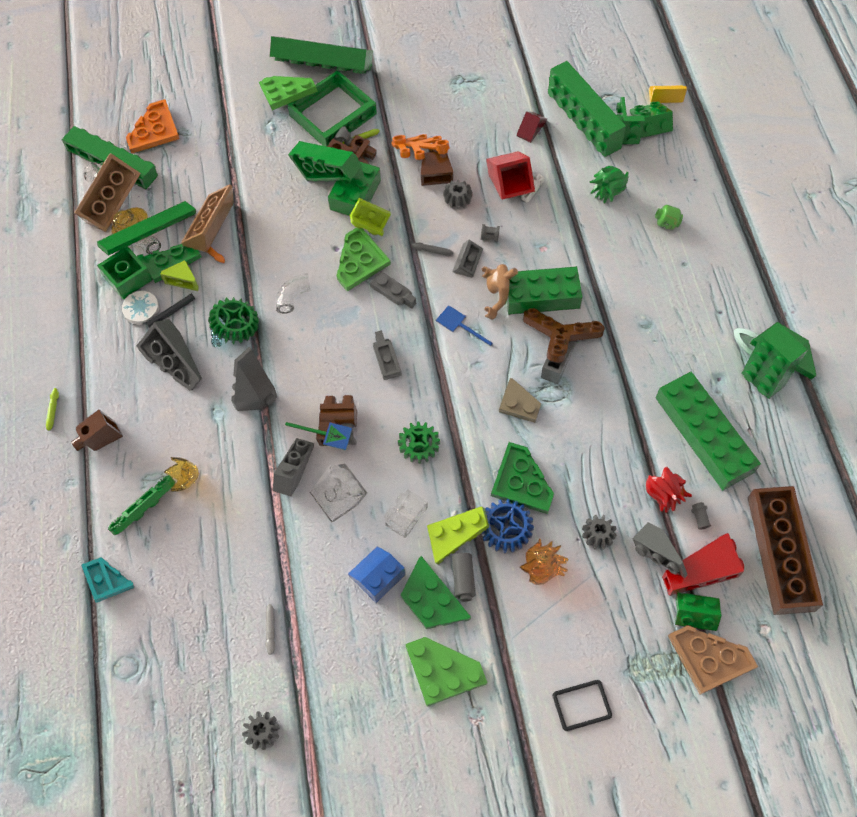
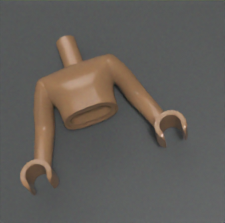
M500 264L497 269L493 270L486 266L482 268V271L485 272L482 277L487 279L488 290L493 294L499 292V301L492 308L489 306L484 308L488 312L485 317L489 319H495L497 312L506 304L510 279L518 274L516 268L508 271V267L505 264Z

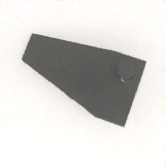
M170 319L154 322L136 347L146 360L157 364L161 371L171 374L175 381L189 391L193 390L202 377L181 333Z
M248 347L234 360L233 376L236 378V383L232 385L235 394L231 397V401L237 411L263 410L267 406L272 405L278 397L273 384L252 349Z

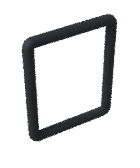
M593 680L558 690L552 694L562 728L565 731L612 718V711L600 680ZM598 684L608 715L567 727L557 695Z

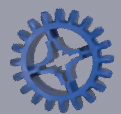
M500 499L498 500V505L492 502L491 508H485L489 528L481 534L484 535L483 541H489V547L496 545V552L503 548V553L505 554L507 548H510V551L513 553L515 552V546L521 550L522 544H528L529 540L527 538H532L533 534L530 531L534 530V525L531 524L533 523V517H528L530 511H524V504L520 507L517 506V500L510 504V500L507 499L506 503L503 504V501ZM507 513V515L503 517L497 516L499 514ZM514 516L521 521L523 528L513 520ZM510 520V522H509V525H510V526H508V528H506L505 531L503 532V530H504V527H503V526H505V524H507L508 521ZM490 524L499 530V537L493 533ZM509 535H518L515 538L506 539V537Z

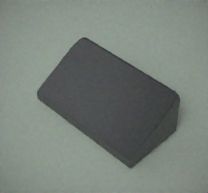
M471 240L466 241L461 247L452 272L472 278L483 248Z

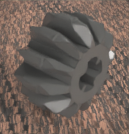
M459 179L457 182L451 180L450 184H446L443 191L446 204H449L450 208L456 206L457 210L459 206L465 208L466 204H470L473 196L470 185H466L465 181L460 182Z
M594 515L593 520L589 518L586 520L587 525L582 527L584 531L582 538L588 539L587 545L593 543L594 550L600 545L603 550L606 548V545L611 546L613 544L612 540L616 539L617 535L614 532L617 528L611 525L612 519L605 521V515H602L601 519Z
M260 711L256 712V719L250 715L248 718L251 723L243 724L248 729L242 732L243 737H248L245 743L247 745L252 744L254 750H257L259 745L262 750H266L267 742L270 746H273L272 737L275 739L279 738V735L274 731L280 729V726L275 724L277 721L276 717L270 718L269 712H265L262 717ZM264 728L266 731L265 733L261 732L259 735L257 729Z

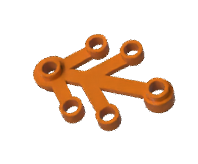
M426 134L407 139L405 135H397L392 138L393 141L391 142L393 147L400 149L401 158L410 157V149L406 148V146L412 147L416 160L425 158L424 150H421V148L436 150L438 154H446L450 149L448 140H442L441 136L428 138Z

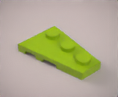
M483 506L427 525L434 560L437 565L442 563L443 559L451 553L457 552L458 548L467 541L473 540L489 528L486 511Z

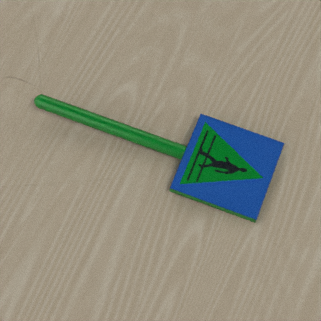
M289 422L285 423L289 427L325 435L323 445L342 450L347 449L352 428L334 423H329L327 432Z

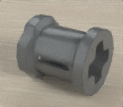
M482 224L480 240L485 238L498 242L500 226L488 227Z

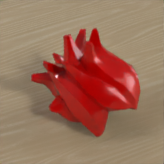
M668 467L664 468L661 477L648 476L646 491L648 495L658 502L660 512L664 510V507L665 513L669 511L670 507L672 511H675L676 503L681 504V500L686 502L684 497H692V494L684 489L686 480L676 473L673 474Z

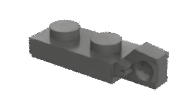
M382 271L370 282L371 288L397 305L406 304L413 308L417 304L416 298L408 288Z
M382 330L375 332L377 342L373 343V349L383 380L402 376L391 340L384 339Z

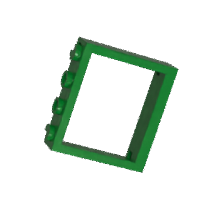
M338 70L316 84L318 92L287 104L289 116L322 146L326 147L334 139L341 127H346L347 131L351 133L377 115L376 102ZM339 87L361 107L323 133L301 112Z

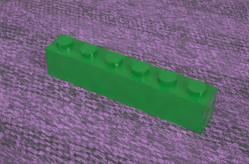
M73 126L62 138L67 151L99 167H102L110 153L141 173L135 185L145 190L158 177L156 166L152 162L145 161L138 155H133L124 148L115 146L110 141L106 142L99 136L88 133L83 128L80 129Z

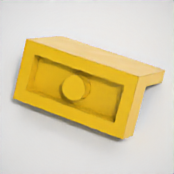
M683 85L650 86V103L684 102L687 87Z

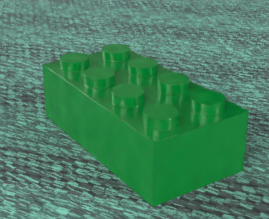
M577 266L518 271V274L512 277L509 283V293L506 302L508 315L523 314L525 310L535 308L539 312L580 309L583 296Z
M777 323L761 335L742 374L762 395L770 399L785 387L808 349Z

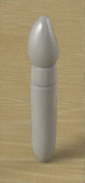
M269 604L266 608L267 641L265 646L269 655L275 650L274 608L272 604Z

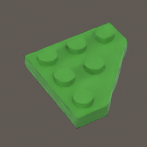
M272 76L266 77L259 82L272 110L318 92L312 78Z
M355 228L345 234L340 265L336 274L337 280L346 291H349L391 265V260L363 228Z
M427 637L405 644L427 707L487 685L480 662Z

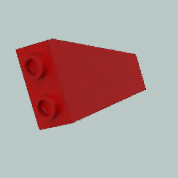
M729 533L720 536L682 560L688 574L685 578L679 574L671 573L668 569L665 571L662 579L669 596L675 595L677 592L683 593L739 578L742 575L744 563L738 557L736 543L730 538Z

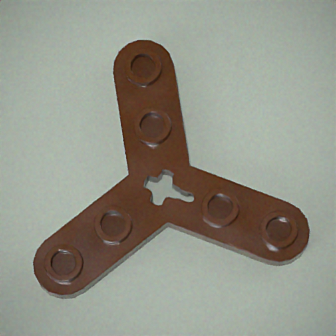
M535 308L525 310L523 315L524 323L550 337L547 358L558 363L565 360L569 341L601 338L605 330L604 325L599 321L563 325Z

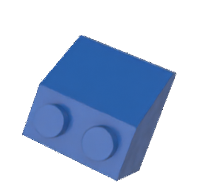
M378 546L348 573V576L375 603L406 575L405 567L390 553Z

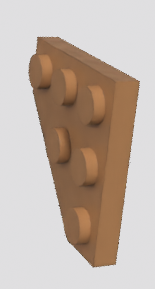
M685 626L668 635L699 695L758 667L746 646L736 645L716 635L698 631L694 627Z

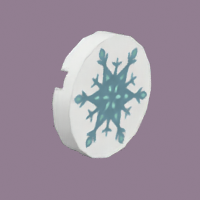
M137 291L130 294L124 300L122 312L130 323L142 325L157 316L159 305L156 297L150 292Z

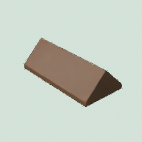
M110 153L74 213L86 223L106 232L141 173Z
M230 184L207 196L181 242L183 246L207 253L234 204L233 187Z

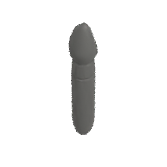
M420 242L411 244L414 249L419 251L424 250L446 256L454 254L452 250Z

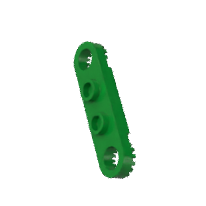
M170 475L163 477V480L160 479L154 488L151 487L122 512V516L117 517L114 520L115 522H111L108 530L113 535H118L131 523L140 520L144 512L148 508L157 505L159 499L174 486L175 480Z

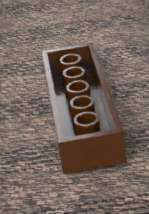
M795 487L753 489L748 496V502L773 615L816 612L823 606Z

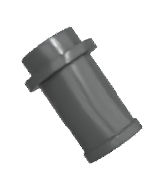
M703 502L692 505L693 509L691 512L695 514L698 529L711 527L706 512L707 506Z

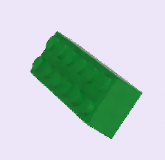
M271 36L269 57H275L274 61L289 62L290 60V63L304 64L306 62L307 66L314 67L322 64L321 68L335 69L336 66L337 70L351 71L353 69L354 73L362 74L371 70L373 50Z
M568 61L551 68L548 86L549 96L557 102L558 106L566 112L568 118L573 120L577 128L586 135V138L594 144L597 151L601 152L604 157L620 150L626 125Z
M692 371L659 388L656 400L722 491L757 471L761 463Z

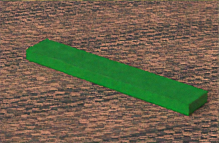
M183 201L97 241V246L109 256L195 215L196 209L188 202Z

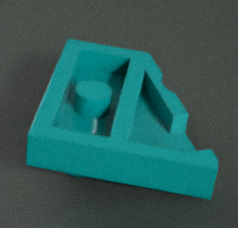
M102 557L81 565L95 603L134 588L131 580L126 579L121 575V572L111 567Z

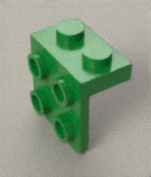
M621 97L620 103L616 105V115L626 125L622 145L639 144L645 122L644 116H627L625 97Z
M651 102L650 105L646 106L637 105L630 109L631 115L644 116L645 122L641 138L673 131V111L660 102Z

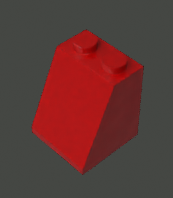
M517 151L486 159L489 177L502 200L535 192L529 156Z

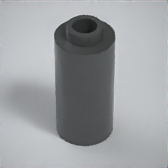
M457 553L452 555L455 598L460 599L461 602H468L472 600V597L476 596L472 554Z

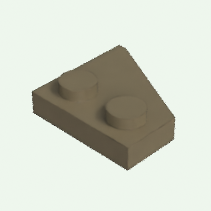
M510 378L499 407V412L535 423L541 403L513 378Z

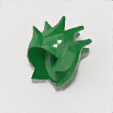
M605 166L594 175V180L589 181L595 184L591 194L598 191L595 198L600 196V200L603 199L604 204L608 198L612 202L615 195L622 193L627 188L629 172L624 174L614 166Z

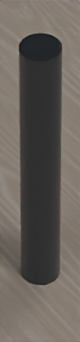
M192 293L146 322V325L150 329L154 322L166 319L195 300Z

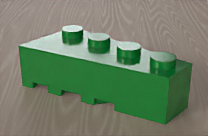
M299 141L288 154L307 181L351 180L362 167L358 157L353 152Z

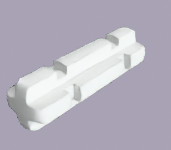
M537 174L534 178L535 192L521 195L522 201L529 202L543 184L545 177L541 174Z

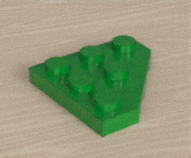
M508 442L491 496L504 501L509 499L511 503L517 500V505L521 506L524 504L526 508L548 514L554 492L545 481L544 475L533 460L528 447Z

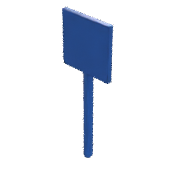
M449 305L435 320L452 332L460 326L488 345H492L491 341L461 323L466 316Z

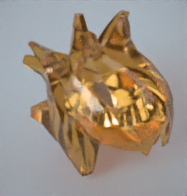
M539 539L534 546L528 549L525 556L527 563L521 565L520 568L530 574L529 582L535 585H542L557 575L565 576L563 572H567L568 569L560 566V564H566V561L569 559L556 554L561 545L552 547L553 541H551L549 544L542 546L541 539Z

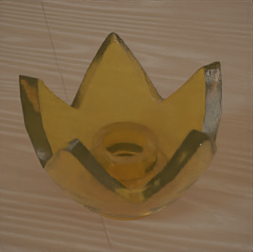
M171 457V460L177 464L164 471L165 474L178 480L171 488V491L186 490L197 480L199 475L198 468L187 459Z

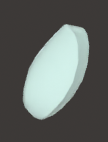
M736 328L733 332L736 342L745 353L751 356L755 347L750 342L759 334L745 328Z

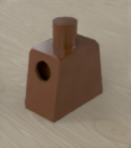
M428 149L429 152L425 153V158L422 159L421 186L448 184L451 180L453 181V168L448 154H438V151Z
M99 409L76 426L75 430L79 437L71 441L77 451L85 446H88L93 451H97L122 438L123 435L116 422Z

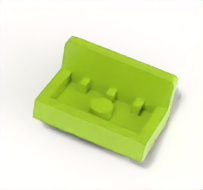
M359 198L350 214L352 225L356 228H364L372 235L383 236V229L391 216V212Z

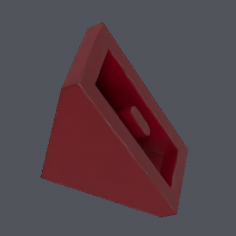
M526 111L516 136L531 143L548 118L535 112Z

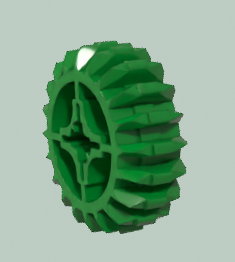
M226 297L224 302L219 300L218 304H214L210 310L208 317L209 328L213 330V336L218 335L219 340L224 338L225 343L229 340L232 341L233 345L235 341L241 344L243 339L248 341L257 331L259 323L257 311H254V306H249L248 301L243 303L242 298L237 301L234 297L232 300ZM219 318H221V319L223 320L222 322H224L225 325H223V324L221 323V321L219 320Z

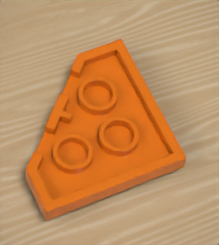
M165 99L150 103L146 108L147 111L144 116H140L135 123L134 130L126 136L131 154L180 139Z

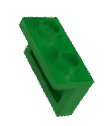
M677 592L675 625L691 626L712 631L718 630L722 617L719 598Z

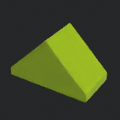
M185 260L160 273L165 284L194 291L199 290L196 279Z

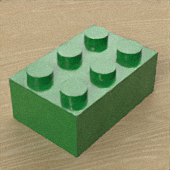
M360 162L362 167L351 180H337L328 195L330 210L350 216L359 198L371 202L381 182L380 167Z

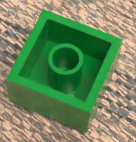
M129 247L121 249L97 265L102 276L122 300L152 281L147 267Z

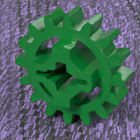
M417 421V426L410 423L409 429L404 427V433H399L400 440H398V446H401L399 451L404 453L405 459L410 457L412 463L415 459H418L419 464H421V459L428 462L429 456L434 458L435 452H439V433L434 432L433 426L427 428L426 422L423 426L420 425L419 421ZM430 438H431V440H432L431 446L429 445V439H430ZM407 439H409L410 442L408 447L406 445Z

